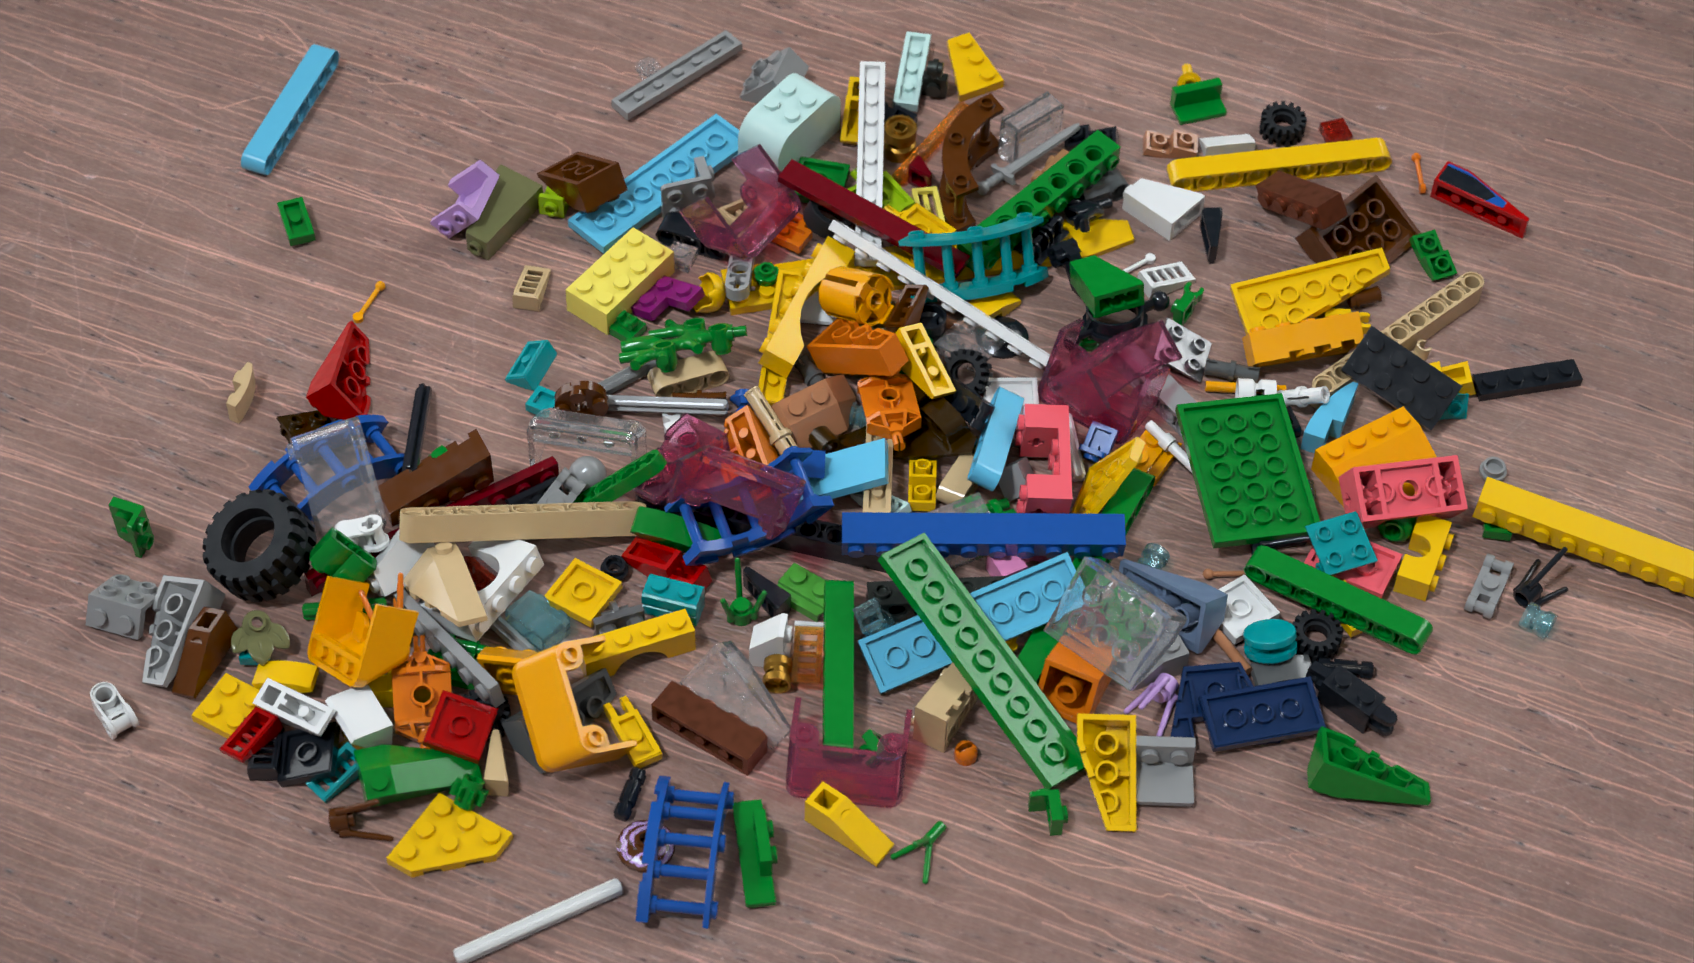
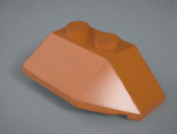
M744 406L725 419V430L717 453V461L725 484L731 483L737 477L748 476L778 458L775 446H771L769 443L770 435L750 406ZM784 475L778 478L782 487L787 481L784 479ZM769 484L750 492L755 505L773 496ZM740 497L732 499L734 501L741 502Z

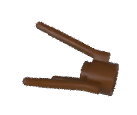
M378 799L350 806L329 808L328 815L331 832L339 831L340 838L357 837L379 841H393V837L390 835L350 830V827L356 826L355 812L370 809L368 807L379 804Z

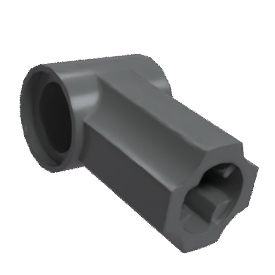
M1116 167L1114 170L1106 172L1097 184H1092L1085 189L1078 199L1097 202L1111 198L1113 201H1118L1124 198L1123 192L1129 186V183Z

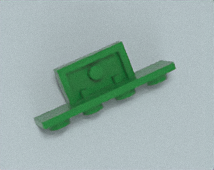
M762 799L734 802L733 815L745 905L747 908L776 905L772 864L778 863L776 846H770L769 838H774L773 822L766 819Z

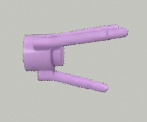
M1159 674L1154 683H1150L1146 690L1124 709V713L1128 714L1138 705L1139 709L1142 710L1152 699L1158 703L1167 702L1156 735L1162 737L1172 707L1177 700V695L1175 694L1179 687L1177 680L1170 674Z

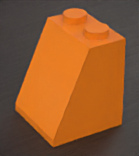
M1069 628L1047 656L1038 686L1062 718L1077 724V713L1093 714L1115 673L1121 650L1105 642L1097 644Z

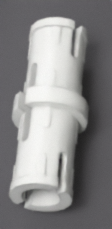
M1298 386L1292 390H1277V394H1283L1286 406L1297 405L1298 407H1307L1308 404H1326L1330 399L1329 389L1326 386L1317 388Z

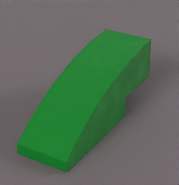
M643 506L637 508L630 533L646 540L681 550L682 552H687L691 548L693 543L682 516ZM697 522L704 540L722 539L718 529Z

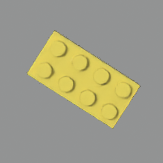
M633 227L565 290L567 311L609 335V327L616 321V317L623 310L631 314V306L663 276L670 277L674 273V251Z

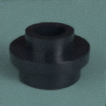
M610 555L602 562L600 571L621 581L628 575L629 568L627 562L621 556Z

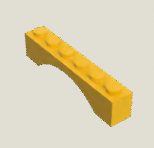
M827 236L823 245L817 243L811 254V257L815 259L814 262L808 261L801 273V276L805 277L803 282L797 280L790 293L794 296L793 300H786L780 311L784 315L782 320L776 318L769 331L774 335L771 339L766 337L759 349V352L763 353L758 362L760 365L784 378L788 377L804 347L800 328L803 304L814 293L819 291L821 281L826 280L825 275L831 269L838 266H848L855 253L853 249Z

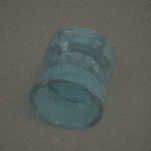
M1149 543L1145 545L1141 552L1142 557L1136 562L1162 570L1170 560V555L1161 545Z
M1532 601L1524 611L1518 625L1525 630L1532 629L1535 631L1536 636L1545 639L1552 630L1558 615L1551 611H1542L1540 605Z

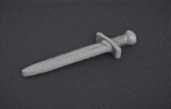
M1076 123L1064 129L1006 167L1000 168L996 164H992L991 168L994 175L985 181L977 182L979 186L977 192L980 195H986L991 188L1002 181L1015 185L1016 181L1013 174L1071 137L1080 129V124Z

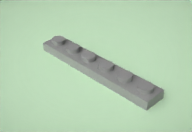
M725 30L611 100L612 108L628 121L742 51V43Z
M404 590L403 609L419 612L414 632L418 637L424 635L433 652H440L444 661L450 663V668L458 670L465 684H472L481 700H488L495 708L505 702L499 683ZM396 593V594L394 595V597H395V600H396V602H397V593Z

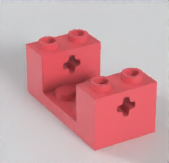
M1025 404L1023 415L1018 414L1014 445L1019 446L1020 457L1048 458V470H1052V475L1027 474L1025 485H1020L1016 513L1069 514L1072 503L1069 405Z
M1458 455L1353 467L1338 477L1345 514L1357 511L1364 529L1375 528L1389 520L1431 515L1440 519H1449L1468 509ZM1405 482L1413 485L1415 490L1413 496H1407L1403 492V484Z

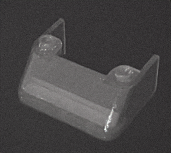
M548 408L536 414L530 420L527 428L530 466L541 461L545 444L631 456V462L647 453L646 429L640 422L635 420H623Z

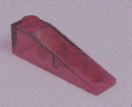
M684 413L667 429L663 444L660 448L657 447L656 449L667 460L666 466L660 473L635 487L634 493L656 505L715 473L731 457L727 433Z

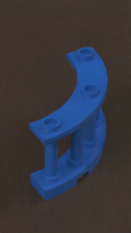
M383 415L355 416V420L345 423L340 419L313 430L285 448L287 453L276 463L271 460L248 487L250 490L260 489L262 492L265 489L274 490L276 493L285 495L281 487L295 474L310 493L297 507L312 521L324 508L347 492L369 482L392 478L401 473L405 453L397 454L382 435V431L389 423ZM362 443H375L384 456L373 458ZM349 445L362 462L345 469L331 450ZM319 456L323 458L335 473L334 477L320 486L317 485L303 467Z
M792 446L785 449L782 455L768 465L748 476L737 477L731 483L697 492L688 493L687 491H682L675 494L672 500L664 507L666 513L681 512L693 544L682 556L685 565L710 564L718 562L719 556L732 553L733 557L736 558L760 550L796 533L794 529L796 526L807 521V524H811L834 506L831 496H818L814 494L802 462L813 453L812 449ZM790 470H793L804 497L802 502L792 510L778 479ZM769 484L781 515L767 524H762L750 492ZM740 497L752 528L750 531L733 535L720 503ZM709 506L722 539L704 540L692 510Z
M659 776L654 790V794H657V801L651 802L646 829L642 864L648 865L647 873L643 872L642 881H639L636 922L648 923L651 913L656 914L657 911L703 915L702 928L708 929L711 919H717L718 901H713L718 856L719 853L725 852L726 835H722L727 809H733L734 792L729 791L730 782L723 783L721 793L675 789V786H670L671 777ZM674 801L718 805L717 810L673 806L671 804ZM672 817L715 822L713 837L666 832V829H662L664 820H669ZM665 844L711 849L709 867L699 868L662 864V861L657 860L659 847H664ZM660 876L706 880L705 903L658 899V895H653L655 879H660Z

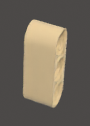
M709 351L678 360L677 369L672 372L663 373L656 366L648 372L647 378L655 396L672 397V392L696 393L697 390L704 391L721 386L727 382L730 375L721 355H716L715 351Z
M976 447L973 454L960 455L939 485L936 500L961 511L966 507L979 485L967 480Z

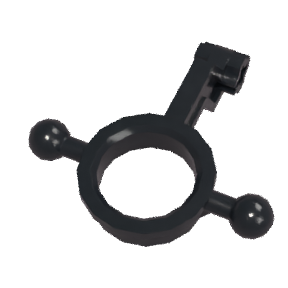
M1070 238L1048 248L1047 256L1054 268L1061 266L1065 268L1071 289L1079 296L1070 281V262L1082 259L1080 255L1081 250L1078 247L1077 241L1074 238ZM1162 291L1154 292L1150 299L1144 302V305L1127 309L1135 313L1137 317L1121 324L1099 322L1093 318L1094 316L1086 306V312L1082 318V329L1077 331L1066 329L1061 333L1060 343L1064 348L1072 350L1079 346L1081 340L1088 337L1096 342L1107 345H1122L1133 342L1143 336L1148 328V315L1146 313L1151 310L1160 312L1167 309L1170 303L1169 296Z

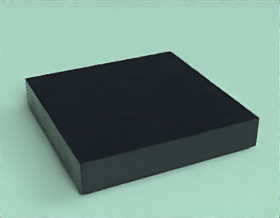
M336 721L330 722L321 737L300 729L283 732L277 779L281 787L335 777L340 737V725Z

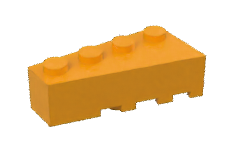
M1359 311L1346 314H1335L1321 319H1305L1295 324L1290 322L1275 325V328L1265 329V326L1249 329L1250 333L1245 335L1242 340L1247 365L1264 367L1350 353L1356 349L1364 335Z

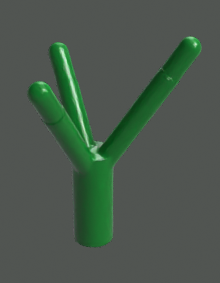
M937 821L923 838L891 854L890 858L894 860L924 846L926 849L922 882L927 884L932 844L946 830V825L941 821Z

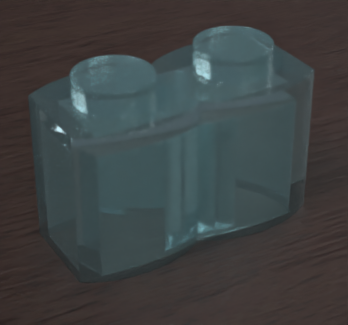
M529 590L505 610L506 622L539 651L558 645L570 635V619L568 615L562 610L551 607L547 598L542 594H536Z

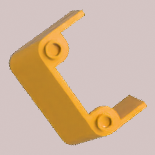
M327 576L308 644V659L346 685L362 688L401 665L409 657L410 643L419 612L375 604L370 622L368 615L362 612L364 606L358 593L362 589L367 596L370 584Z
M605 635L560 643L521 659L512 669L513 682L538 765L546 772H558L619 760L637 746L636 740L610 745L608 736L603 728L598 725L582 726L567 676V672L576 670L582 664L583 656H588L606 641Z

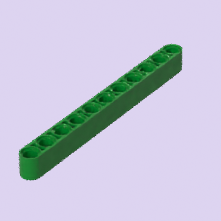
M1133 468L1119 486L1116 494L1108 500L1101 514H1125V535H1127L1153 488L1155 476ZM1102 556L1074 559L1073 565L1089 600L1112 559H1105ZM1081 610L1034 629L1018 659L1037 685H1039L1047 656L1069 628L1073 630Z

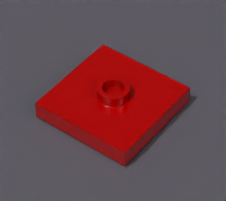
M442 690L422 745L478 764L498 709Z

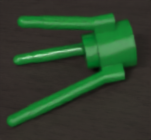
M737 557L735 558L736 599L731 603L730 607L724 598L720 602L727 615L728 623L733 622L737 626H746L751 623L752 619H758V612L765 600L767 591L763 590L754 607L747 598L743 597L740 558Z

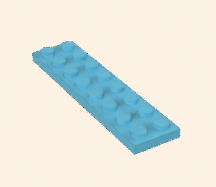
M718 114L713 115L625 178L628 190L620 194L617 200L603 203L597 211L592 213L579 211L568 219V227L605 254L630 229L634 227L638 230L662 212L660 190L662 185L695 178L694 158L704 156L707 166H712L714 174L737 158L739 130Z
M1068 552L970 593L1004 641L1081 610L1083 605H1091ZM918 615L858 640V645L880 695L949 666L952 663Z

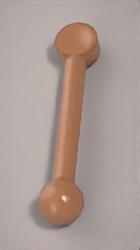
M1209 568L1203 571L1205 579L1242 576L1245 574L1244 571H1213Z

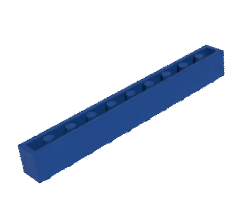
M842 512V555H848L853 558L863 557L864 555L880 557L885 552L922 533L927 535L943 558L949 555H961L964 558H975L977 556H990L991 558L1018 556L1019 558L1028 559L1034 556H1046L1052 559L1068 552L1069 556H1074L1078 559H1086L1090 556L1115 559L1124 555L1126 546L1125 514Z

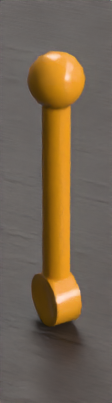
M378 281L375 284V290L361 310L353 314V321L355 323L363 322L364 313L378 293L385 289L383 281Z

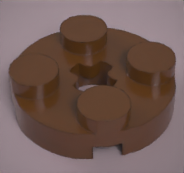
M580 381V385L571 386V382L564 384L554 395L555 415L558 418L579 423L583 427L592 426L595 420L603 417L609 409L605 388L592 381Z

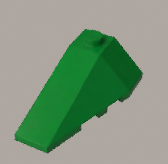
M382 744L353 751L364 801L379 800V804L370 807L451 790L453 782L456 781L457 777L463 778L464 774H473L482 778L479 763L476 764L435 749Z

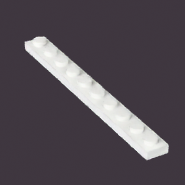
M860 61L856 194L882 208L885 62ZM858 225L855 226L857 233L881 247L880 237ZM855 252L854 266L879 267L876 265L877 259L869 256L867 259Z
M833 220L828 229L835 233L833 238L844 245L850 242L856 246L854 250L856 253L867 259L869 256L877 259L876 265L887 272H890L891 269L899 273L898 279L905 284L927 285L929 287L927 293L929 299L933 300L934 297H937L943 301L941 306L954 314L957 310L965 315L963 320L974 327H977L979 324L986 328L985 334L996 341H999L1001 338L1008 342L1007 348L1018 355H1021L1022 352L1031 357L1029 362L1040 369H1043L1044 366L1048 368L1054 367L1058 360L1054 356L845 224Z

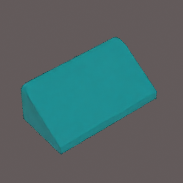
M548 340L528 341L507 374L505 381L535 391L557 356L556 350Z

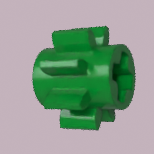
M464 774L463 778L457 777L456 781L453 782L449 794L455 796L453 802L456 806L472 811L475 809V806H482L489 790L483 788L485 781L482 778L473 774Z

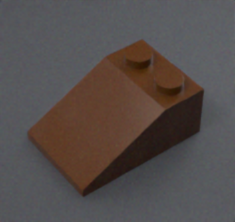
M579 151L537 173L538 178L558 196L564 197L568 205L585 213L597 211L600 205L617 200L620 194L628 190L619 162Z

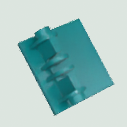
M1357 511L1305 526L1319 559V563H1316V569L1335 575L1378 561Z

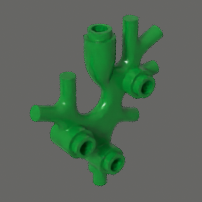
M692 318L686 320L683 324H677L672 319H668L664 323L665 328L648 331L649 336L627 338L625 341H621L622 353H619L620 364L630 363V367L637 371L646 363L656 360L657 367L660 368L661 372H672L677 369V351L691 350L695 354H701L703 348L707 346L706 343H711L712 350L715 351L716 355L728 354L731 352L735 338L748 335L746 325L733 327L732 324L718 323L706 330L703 318Z

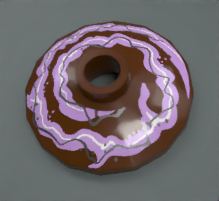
M639 820L629 824L620 832L616 841V853L621 863L629 869L640 873L647 872L648 864H642L644 843L641 840L645 839L648 820ZM663 825L662 829H666V832L671 833L670 829ZM665 844L664 847H659L657 860L662 861V864H668L675 853V845Z

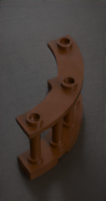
M991 93L979 98L966 107L954 119L944 138L941 159L943 173L940 181L939 198L945 222L955 228L956 232L967 231V228L976 226V220L972 216L966 202V195L979 190V186L971 174L972 170L992 155L1001 151V143L990 131L991 119L1004 113V108Z

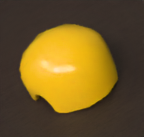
M707 272L704 276L698 277L702 281L700 287L703 288L705 296L693 307V310L699 313H711L719 310L726 297L723 279L713 272Z

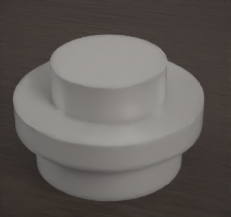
M1489 457L1481 463L1479 474L1484 480L1488 476L1503 481L1507 474V468L1502 459Z

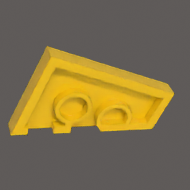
M969 32L947 40V49L951 67L954 71L959 103L1003 88V78Z

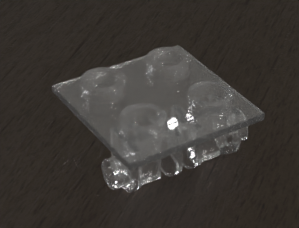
M962 317L934 345L938 346L937 351L940 352L942 357H951L950 353L958 351V349H970L982 353V356L990 359L1006 341L1001 338L999 341L990 338L985 334L987 329L979 325L974 327L963 320L964 317ZM965 363L961 365V367L967 365L966 368L975 374V369L971 364Z

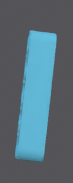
M1000 386L996 390L991 400V404L995 406L992 415H988L985 421L987 425L984 431H981L968 473V481L990 491H994L1008 456L1017 425L1018 414H1020L1022 409L1023 397Z

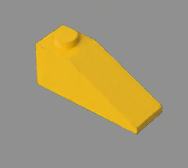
M918 323L899 328L896 335L909 360L901 367V370L931 399L954 394L956 389L923 324Z

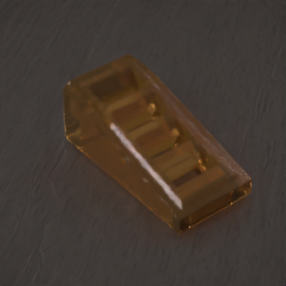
M795 626L792 684L821 685L824 627ZM800 635H817V641L800 640ZM800 646L817 647L816 652L800 651ZM799 657L816 658V663L799 662ZM798 669H815V674H798Z

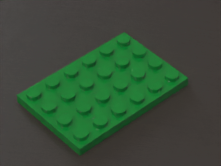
M1282 393L1176 405V416L1213 549L1308 535L1305 526L1320 522Z

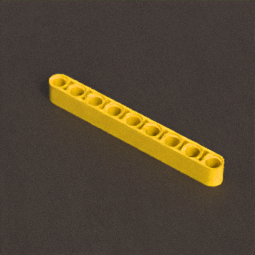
M1368 138L1176 159L1167 165L1166 171L1171 186L1198 192L1253 186L1277 171H1282L1304 180L1380 172L1391 166L1392 159L1384 139Z

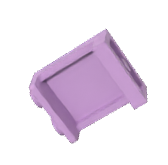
M479 160L453 177L448 187L456 192L459 197L454 205L433 217L430 224L438 229L441 234L451 238L476 222L500 175L483 161Z

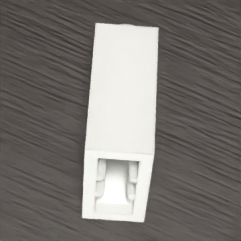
M1140 178L1136 183L1130 184L1124 190L1122 209L1170 241L1202 214L1205 196L1201 193Z
M398 530L390 540L387 548L382 550L375 558L377 560L376 570L366 579L367 583L370 584V590L373 593H377L378 596H387L397 591L398 573H403L404 579L426 549L435 547V544L403 542L399 540Z

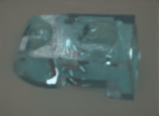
M875 597L853 608L862 634L866 637L896 625L892 615L881 607Z

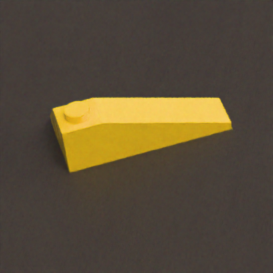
M1077 713V746L1105 830L1109 832H1136V715Z

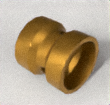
M782 654L767 656L764 659L763 667L765 672L762 680L763 689L773 694H782L789 691L791 688V677L789 674L792 672V660Z

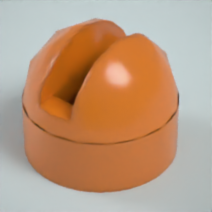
M969 740L960 741L954 750L955 761L962 766L974 764L978 754L976 745Z

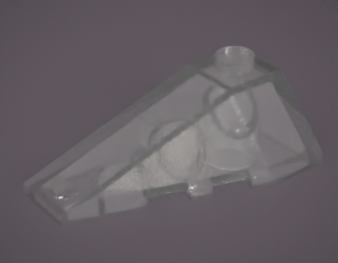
M732 641L715 644L679 682L681 685L689 687L693 693L703 699L712 700L722 710L736 714L741 721L748 725L760 728L768 736V748L774 749L793 730L749 660Z

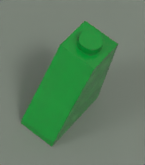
M1095 255L1070 262L1071 284L1094 318L1144 305V283L1142 280Z

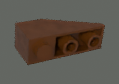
M203 607L188 628L172 689L174 695L196 699L230 649L232 635L238 628L225 610Z

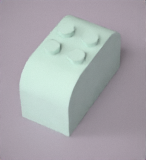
M797 73L788 75L749 111L742 122L738 134V164L779 187L781 183L777 182L778 175L791 159L799 163L800 156L810 158L840 129V98Z

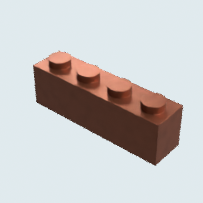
M1277 171L1255 185L1258 192L1257 199L1263 208L1322 230L1348 215L1341 192L1282 171Z
M671 681L651 704L652 721L747 776L768 752V736L760 728L752 727L741 721L736 714L722 710L712 700L703 699L685 685H679Z

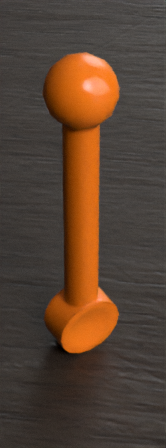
M1414 153L1411 159L1415 162L1419 193L1425 194L1426 184H1424L1420 166L1421 155Z

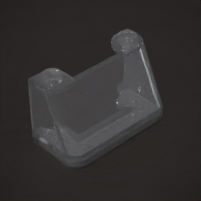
M358 417L345 419L290 438V444H286L290 461L295 460L299 466L312 514V524L315 528L314 534L316 535L317 543L338 522L362 518L368 515H379L383 521L382 529L384 531L386 526L385 511Z

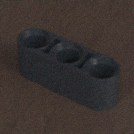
M671 211L666 213L656 232V238L660 243L669 247L715 260H723L732 245L734 232L726 226Z

